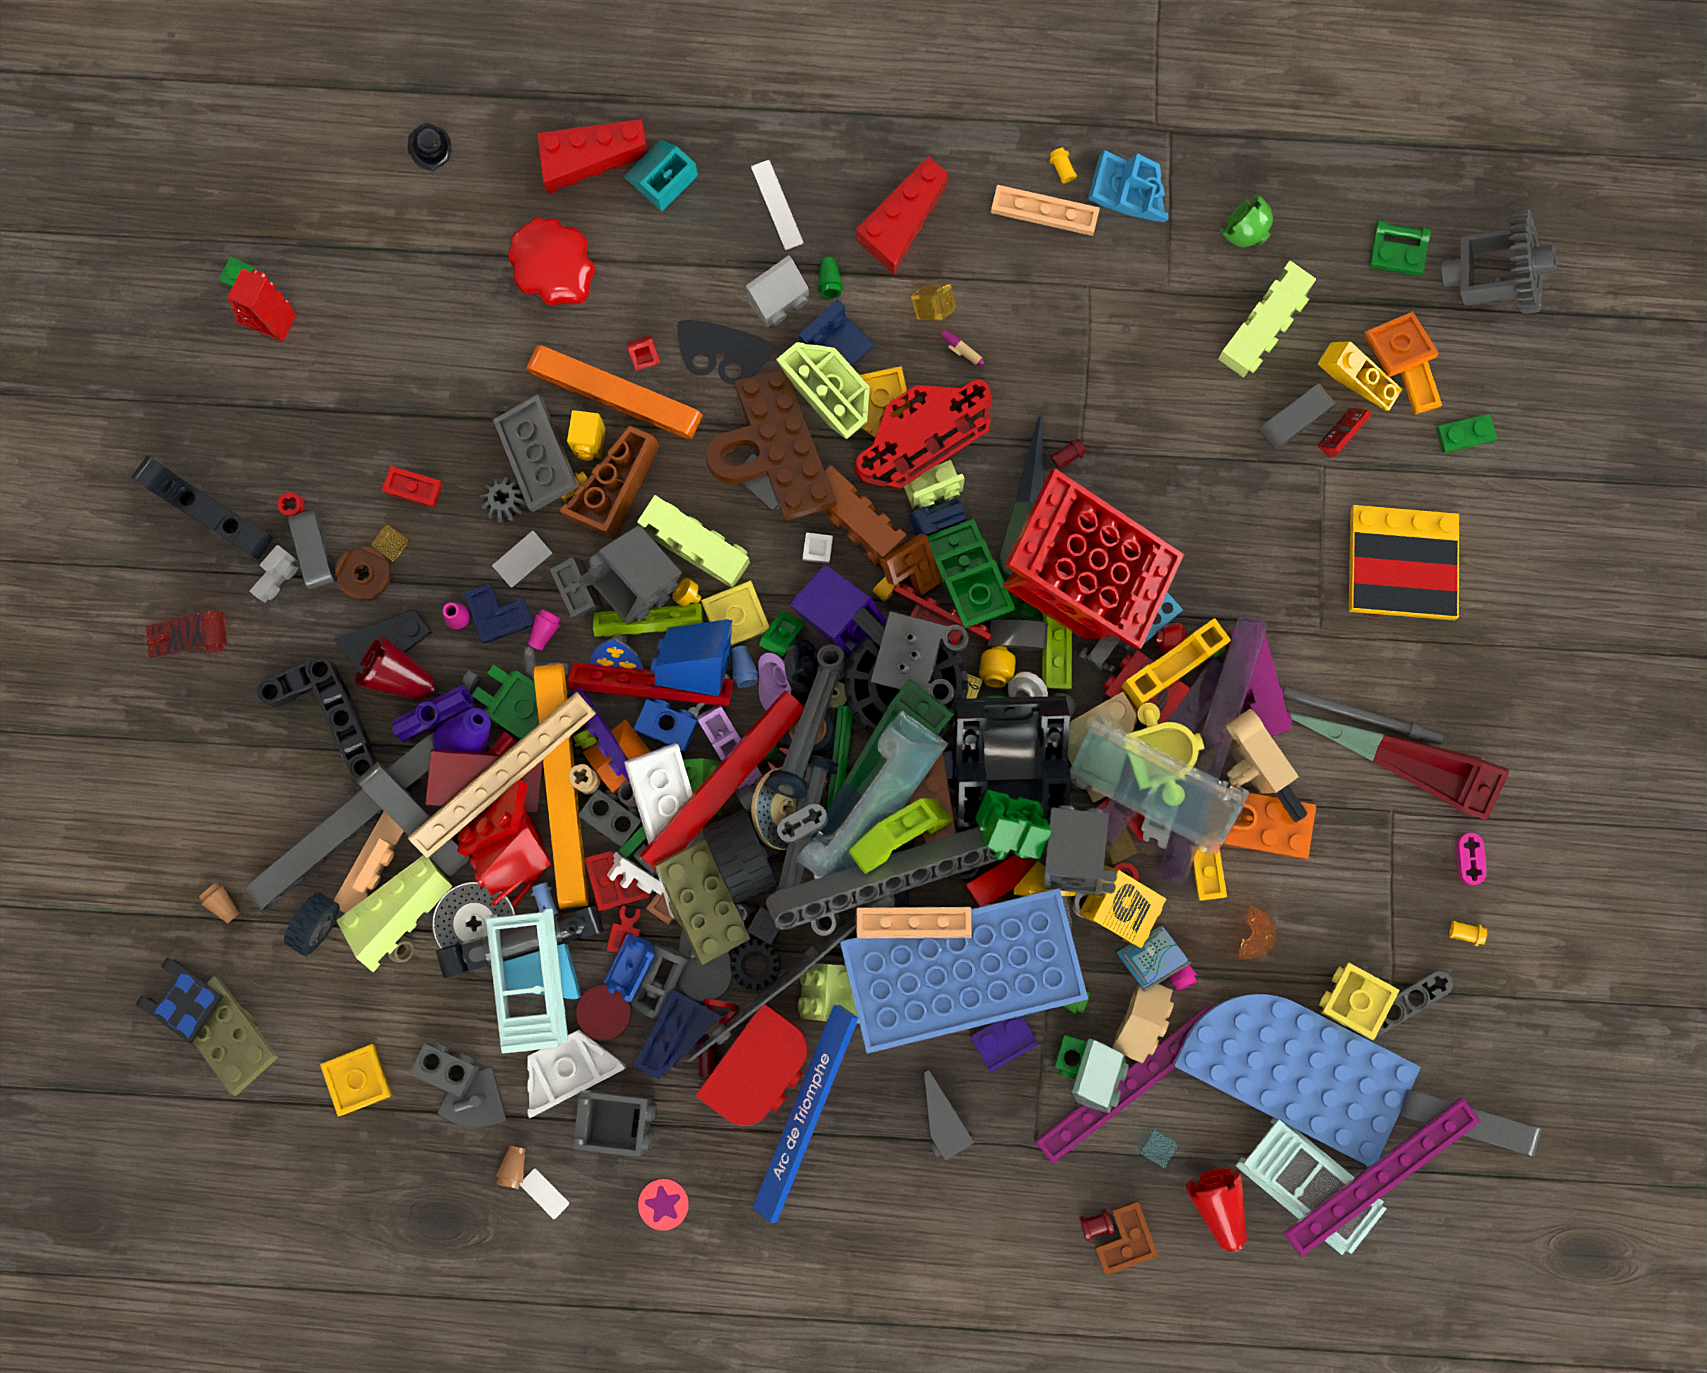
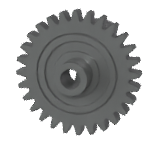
M1531 209L1514 212L1510 217L1511 221L1509 224L1512 227L1509 230L1461 237V258L1442 261L1444 286L1461 285L1460 292L1465 306L1516 299L1518 300L1517 306L1521 313L1540 312L1543 297L1542 273L1556 272L1557 263L1554 244L1540 246L1538 242L1535 217ZM1504 249L1515 250L1516 255L1510 257V260L1516 261V267L1511 268V271H1516L1517 277L1510 281H1504V278L1496 277L1493 279V283L1474 286V254Z

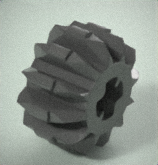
M504 477L502 484H500L498 479L494 478L493 483L495 486L491 487L487 484L484 486L489 493L480 495V498L485 501L481 507L483 511H488L487 516L490 519L497 516V521L503 523L505 516H507L509 521L513 522L514 517L512 514L516 513L521 516L523 512L518 507L526 506V501L522 499L524 496L521 489H519V484L517 481L510 484L508 477ZM506 496L507 503L501 504L500 497Z

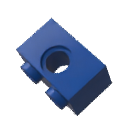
M655 698L654 702L647 699L634 730L665 745L676 743L679 745L680 751L686 753L699 725L697 720L694 719L695 715L684 709H680L679 712L669 709L670 704L663 700ZM667 717L673 718L675 721L674 727L668 731L662 730V720Z

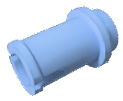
M546 882L531 887L533 891L531 896L535 897L539 911L553 908V913L557 914L558 910L550 892L552 886L549 887Z

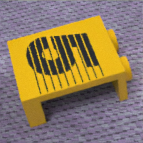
M1104 865V870L1117 873V881L1114 883L1116 890L1113 894H1089L1079 915L1122 937L1123 941L1142 948L1150 935V930L1162 911L1166 898L1120 870Z

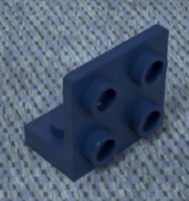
M838 299L799 334L800 343L835 348L851 367L873 348V343L845 315V306Z

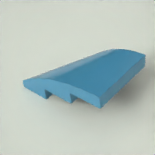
M1106 150L1099 154L1087 200L1138 218L1165 222L1169 217L1168 213H1165L1163 204L1165 193L1161 183L1160 164L1138 153L1127 161Z

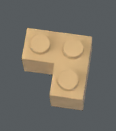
M1156 984L1143 992L1140 986L1137 985L1132 994L1127 1014L1117 1030L1112 1049L1140 1063L1144 1062L1148 1054L1153 1055L1159 1042L1157 1037H1163L1169 1025V1021L1165 1019L1170 1016L1174 1003L1170 1002L1173 990Z

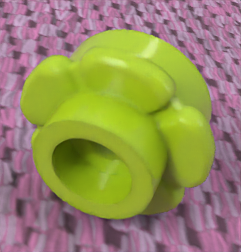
M587 728L572 736L576 742L574 746L581 745L582 749L597 742Z

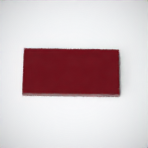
M431 749L426 805L444 806L503 754ZM543 760L520 778L521 781L528 784L524 808L527 812H537Z

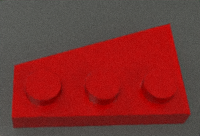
M519 779L464 826L458 836L457 853L466 857L518 833L528 784Z

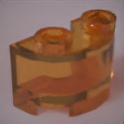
M1250 905L1246 924L1251 927L1252 935L1249 939L1241 941L1237 958L1241 960H1257L1266 957L1273 950L1277 941L1275 919L1266 910Z

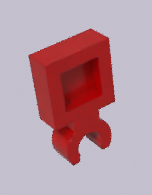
M621 905L619 908L621 923H612L606 946L607 951L618 953L627 933L639 936L640 929L634 928L633 923L639 919L640 909L636 908L634 915L627 918L625 916L626 906Z

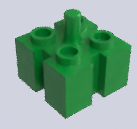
M987 790L976 816V821L983 833L987 848L995 851L994 856L1000 860L1005 859L1009 849L1013 850L1021 858L1032 857L1040 859L1052 831L1047 819L1042 818L1044 813L1038 801L1020 797L1015 800L1009 798L1008 794Z

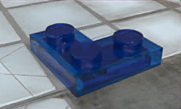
M491 584L465 592L483 644L527 629L534 624L525 599L499 607Z

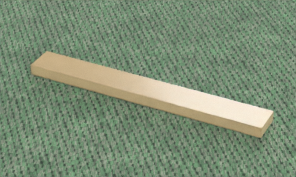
M578 692L573 694L411 833L408 839L426 858L430 857L596 714L595 711Z

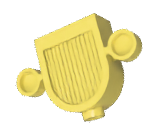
M1145 703L1138 709L1137 717L1142 724L1147 725V728L1124 735V740L1140 789L1165 782L1163 798L1167 803L1176 805L1184 800L1186 794L1184 787L1177 783L1176 778L1185 775L1195 765L1198 751L1204 749L1200 733L1193 734L1187 727L1179 723L1166 722L1158 724L1157 721L1160 717L1158 707L1153 703Z

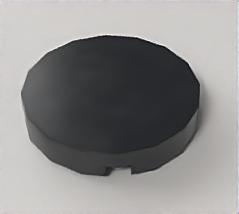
M804 639L791 642L785 655L787 681L791 689L798 694H810L819 665L813 653L816 652L815 647L810 641Z

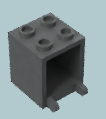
M638 525L592 556L589 560L591 568L581 576L579 583L583 587L592 584L628 625L636 619L638 621L643 620L655 606L657 608L664 606L670 600L668 595L677 588L678 584L676 582L682 572L645 530Z
M1066 805L1051 809L1050 828L1052 831L1048 838L1045 889L1054 890L1060 888V891L1101 895V893L1113 894L1115 892L1116 885L1114 883L1117 881V873L1104 870L1109 813H1103L1102 810L1096 808L1079 811Z
M594 1089L580 1091L577 1099L578 1109L572 1149L641 1157L649 1148H652L654 1132L649 1131L650 1122L655 1120L657 1103H653V1096ZM635 1109H640L637 1137H632Z

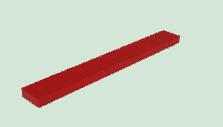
M784 690L639 856L656 871L654 864L685 849L802 715L804 707L788 691Z

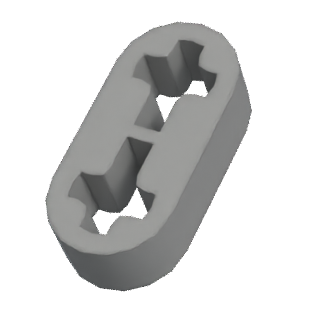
M818 804L808 805L780 821L777 827L778 836L788 844L797 843L823 829L828 822V814ZM812 811H815L817 814L822 812L818 824H815L813 821L804 823L811 818L810 813ZM791 824V826L795 827L801 824V827L794 830V837H790L788 834L784 835V832L787 831L786 825Z

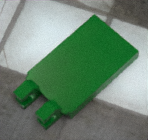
M493 664L488 674L502 683L498 692L492 697L477 687L471 696L487 706L484 711L490 719L522 739L539 724L535 682L517 670L515 672L512 671L508 675Z

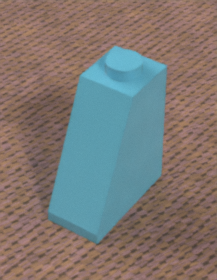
M568 944L558 945L563 998L579 999L582 997ZM540 951L503 962L507 990L534 988L536 985L544 987ZM541 991L539 995H545V992Z

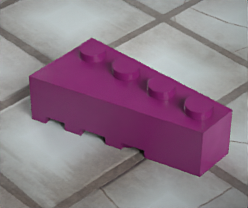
M1262 621L1230 630L1227 635L1231 641L1225 646V653L1244 711L1253 710L1271 737L1291 730L1292 717L1284 705L1283 690L1278 683Z

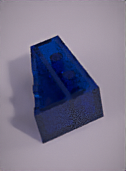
M673 990L634 1066L657 1079L663 1078L726 1016L679 991Z

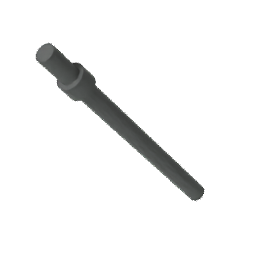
M1284 686L1283 694L1286 698L1406 734L1407 738L1413 740L1423 739L1439 745L1443 740V734L1424 729L1423 725L1411 722V724L1404 723Z

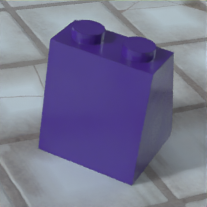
M824 565L820 571L814 574L812 580L795 596L794 601L790 604L799 617L831 644L839 646L843 650L844 655L849 659L853 651H856L861 645L860 642L866 636L869 637L853 620L854 614L859 609L865 608L882 626L887 621L868 595L827 565Z

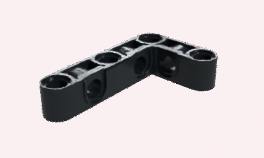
M148 455L145 456L131 477L166 502L259 560L273 540L272 536L187 483ZM195 496L194 502L186 506L187 499ZM238 523V529L230 534V527Z
M316 657L288 668L259 684L257 688L258 698L273 707H279L291 701H296L297 697L314 690L338 749L346 762L349 772L356 779L361 777L359 767L362 763L368 762L371 768L377 762L350 693L341 678L338 668L331 661L324 657ZM326 664L328 666L326 675L319 677L318 669ZM277 687V696L269 700V690ZM347 713L349 716L347 724L340 726L338 723L340 715Z

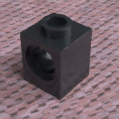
M760 907L747 932L773 946L782 929L776 927L770 912Z

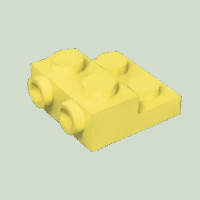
M1347 963L1344 968L1339 966L1331 980L1336 983L1332 992L1330 993L1326 990L1319 1002V1006L1323 1007L1320 1014L1374 1040L1400 990L1350 963Z

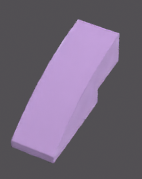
M715 705L696 718L723 761L741 739L721 705ZM757 766L738 789L747 784H753L755 779L762 776Z

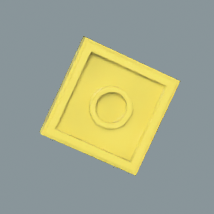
M751 581L701 600L709 622L726 619L733 620L731 647L763 635L769 628Z

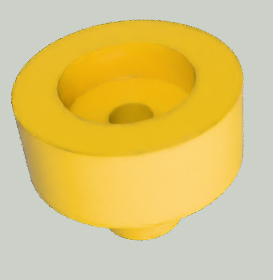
M689 578L683 579L678 583L677 588L673 592V600L683 607L690 603L698 604L701 600V596L697 594L698 584Z

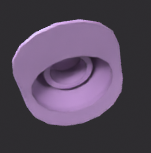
M765 653L758 662L759 698L766 711L784 690L790 694L792 690L785 673V656L781 657L774 653Z

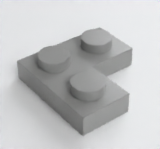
M277 545L260 564L266 570V573L249 592L264 603L267 600L273 599L280 590L279 586L297 572L299 561Z

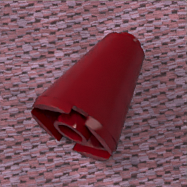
M382 635L379 636L380 641L375 639L360 662L364 667L362 674L356 673L355 683L364 688L422 701L425 697L429 698L436 686L433 683L434 677L389 639Z

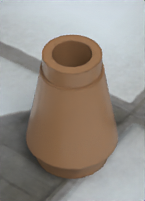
M214 883L199 896L203 902L201 905L227 924L240 914L223 886L220 887L217 883Z
M509 1146L495 1176L498 1177L497 1185L513 1189L519 1188V1184L523 1183L524 1154L526 1149Z

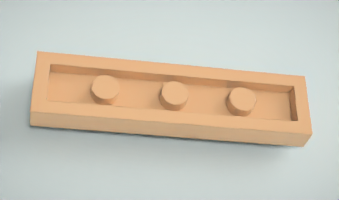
M997 185L991 213L1093 236L1100 208Z
M971 907L857 908V938H971Z

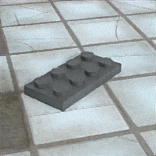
M537 394L493 419L529 510L535 512L579 487L541 396Z

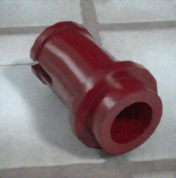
M1079 439L1075 441L1070 440L1069 445L1052 454L1051 458L1056 467L1061 470L1078 457L1082 459L1086 449Z
M706 1041L697 1042V1048H695V1051L698 1048H700ZM714 1044L698 1055L700 1077L710 1076L716 1068L714 1050H717V1046H714Z

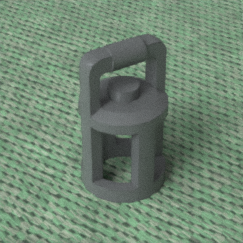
M655 943L653 946L654 957L636 991L632 1005L648 1018L660 1019L669 999L674 997L675 985L684 965H688L690 958L675 949ZM663 958L674 962L665 983L654 978ZM645 994L659 999L656 1008L643 1002Z

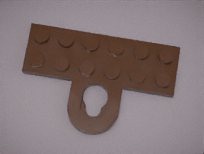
M783 369L734 381V386L749 426L719 434L710 442L706 452L707 467L710 473L718 480L730 484L768 476L784 521L836 507L835 497L795 392ZM742 445L753 446L759 452L756 460L743 465H730L725 460L728 454L733 453Z

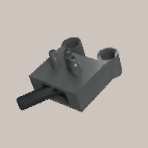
M865 608L859 609L854 614L853 620L880 646L871 679L872 683L901 690L906 682L912 679L933 697L935 687L943 684L948 687L949 695L947 698L938 701L943 705L952 701L954 689L948 681L937 679L931 684L930 682L941 641H944L949 650L956 652L963 650L967 646L969 637L963 627L959 625L947 627L890 611L886 627L884 628ZM959 631L963 634L964 639L960 645L953 646L948 642V636L951 632Z

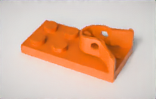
M1217 784L1206 786L1198 840L1211 843L1219 842V844L1308 859L1316 810L1315 804L1301 802L1307 811V815L1302 820L1294 822L1276 797L1216 787Z

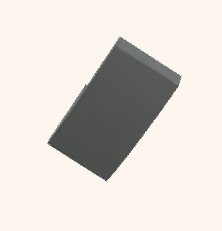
M991 620L989 632L991 638L988 646L990 648L993 646L1017 648L1021 651L1045 650L1048 623L1029 620Z

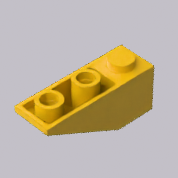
M1350 341L1331 342L1318 362V365L1336 381L1386 411L1390 410L1402 391L1401 387Z

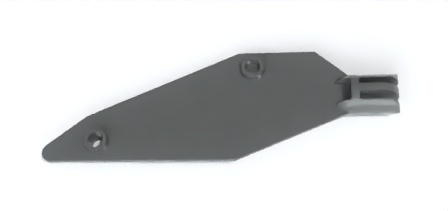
M894 894L857 907L895 908ZM857 910L853 920L846 923L818 946L816 943L810 945L803 951L804 957L729 1022L725 1025L721 1023L710 1033L711 1037L687 1059L688 1062L692 1061L715 1042L720 1045L732 1035L730 1030L799 978L857 928Z

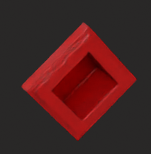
M651 335L626 343L635 372L660 364Z

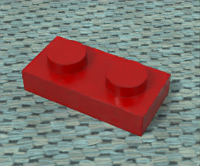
M390 466L382 492L435 508L443 483L440 480Z

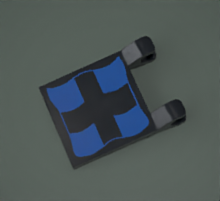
M166 958L162 968L176 976V978L159 1003L152 998H146L141 995L136 1005L151 1014L186 1042L192 1044L224 996L187 970L180 962Z

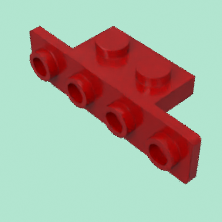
M902 584L901 588L895 585L892 589L894 595L916 605L910 617L947 627L951 625L963 627L955 610L950 609L947 612L939 608L941 605L939 602L929 597H926L924 600L916 596V591ZM980 623L965 629L966 632L987 643L991 638V634L987 633L989 629ZM953 631L949 634L948 639L954 646L957 645L962 633Z

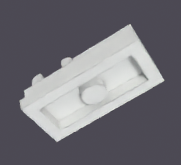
M614 853V864L607 874L612 881H614L618 874L623 873V879L620 882L623 888H627L635 878L638 880L636 885L650 894L653 890L660 895L662 894L663 890L659 878L657 879L654 875L626 859L621 854Z

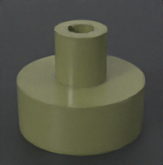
M837 681L834 692L837 694H832L828 705L831 709H837L839 705L847 703L844 691L845 685Z

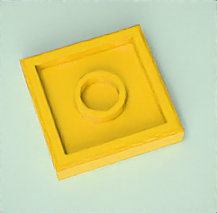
M370 1044L320 1064L338 1117L392 1096L375 1044Z

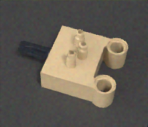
M1249 709L1242 715L1236 712L1214 728L1219 739L1238 763L1227 772L1230 778L1228 781L1231 786L1237 784L1241 786L1245 782L1250 781L1259 794L1274 793L1294 822L1302 820L1307 815V811L1288 785L1299 777L1253 710Z

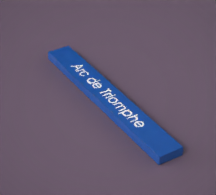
M833 1005L753 1206V1209L770 1223H777L859 1019V1017L841 1005Z

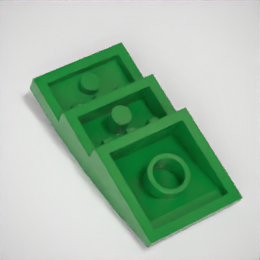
M974 519L927 536L939 577L964 629L1015 610L1008 590L1001 587L1004 584V580L996 561L993 560L985 539H982Z

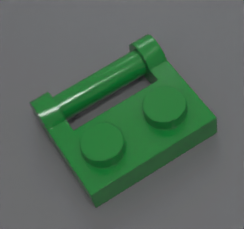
M1377 220L1369 268L1422 276L1425 269L1431 229L1425 227L1414 229L1386 224V221ZM1384 235L1418 240V246L1383 241Z

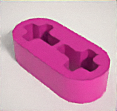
M1476 833L1463 834L1456 841L1458 876L1462 883L1466 885H1477L1486 878L1484 842ZM1468 838H1470L1471 843L1476 844V848L1471 849L1472 857H1470L1469 849L1464 848V843L1468 842ZM1470 861H1472L1473 870H1478V876H1474L1473 880L1471 876L1466 875V870L1471 869Z

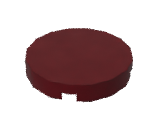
M607 985L595 986L586 991L578 1001L576 1009L577 1023L582 1031L592 1039L602 1041L614 1039L622 1034L628 1027L632 1015L630 1002L624 1000L622 993L617 990L611 994L607 990Z

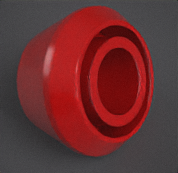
M1179 622L1163 626L1161 631L1157 630L1155 646L1159 647L1161 653L1167 654L1186 639V628Z

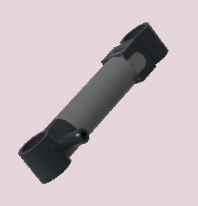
M597 904L554 916L557 944L577 938H585L604 931ZM537 925L521 926L500 932L503 960L539 950ZM481 936L436 950L443 978L483 968L491 964L488 936Z

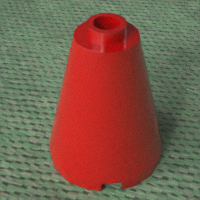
M1219 1168L1200 1174L1201 1180L1196 1183L1191 1179L1186 1185L1187 1194L1219 1247L1227 1249L1228 1252L1242 1249L1243 1244L1247 1241L1243 1184L1239 1170L1236 1169L1235 1173H1231L1230 1168Z

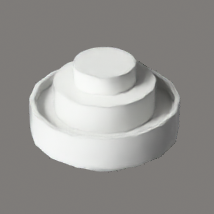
M1030 672L1016 674L1008 684L1009 697L1048 696L1047 687L1042 679Z

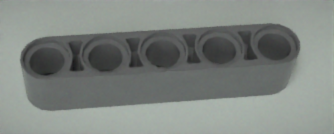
M376 762L356 780L360 787L408 836L432 816L379 762ZM453 837L430 856L450 877L470 860V855L465 857L457 853L458 842Z
M1407 1089L1400 1116L1426 1124L1452 1105L1453 1102ZM1471 1108L1481 1122L1463 1136L1535 1157L1541 1129Z

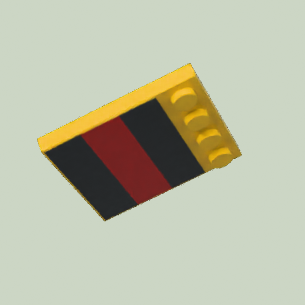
M1353 505L1350 508L1349 612L1443 620L1458 619L1459 514Z

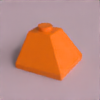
M626 719L611 730L629 760L651 752ZM594 743L583 754L611 792L617 795L621 784L628 781V779L623 774L617 776L609 765V762L612 760L610 755L605 756L597 744Z

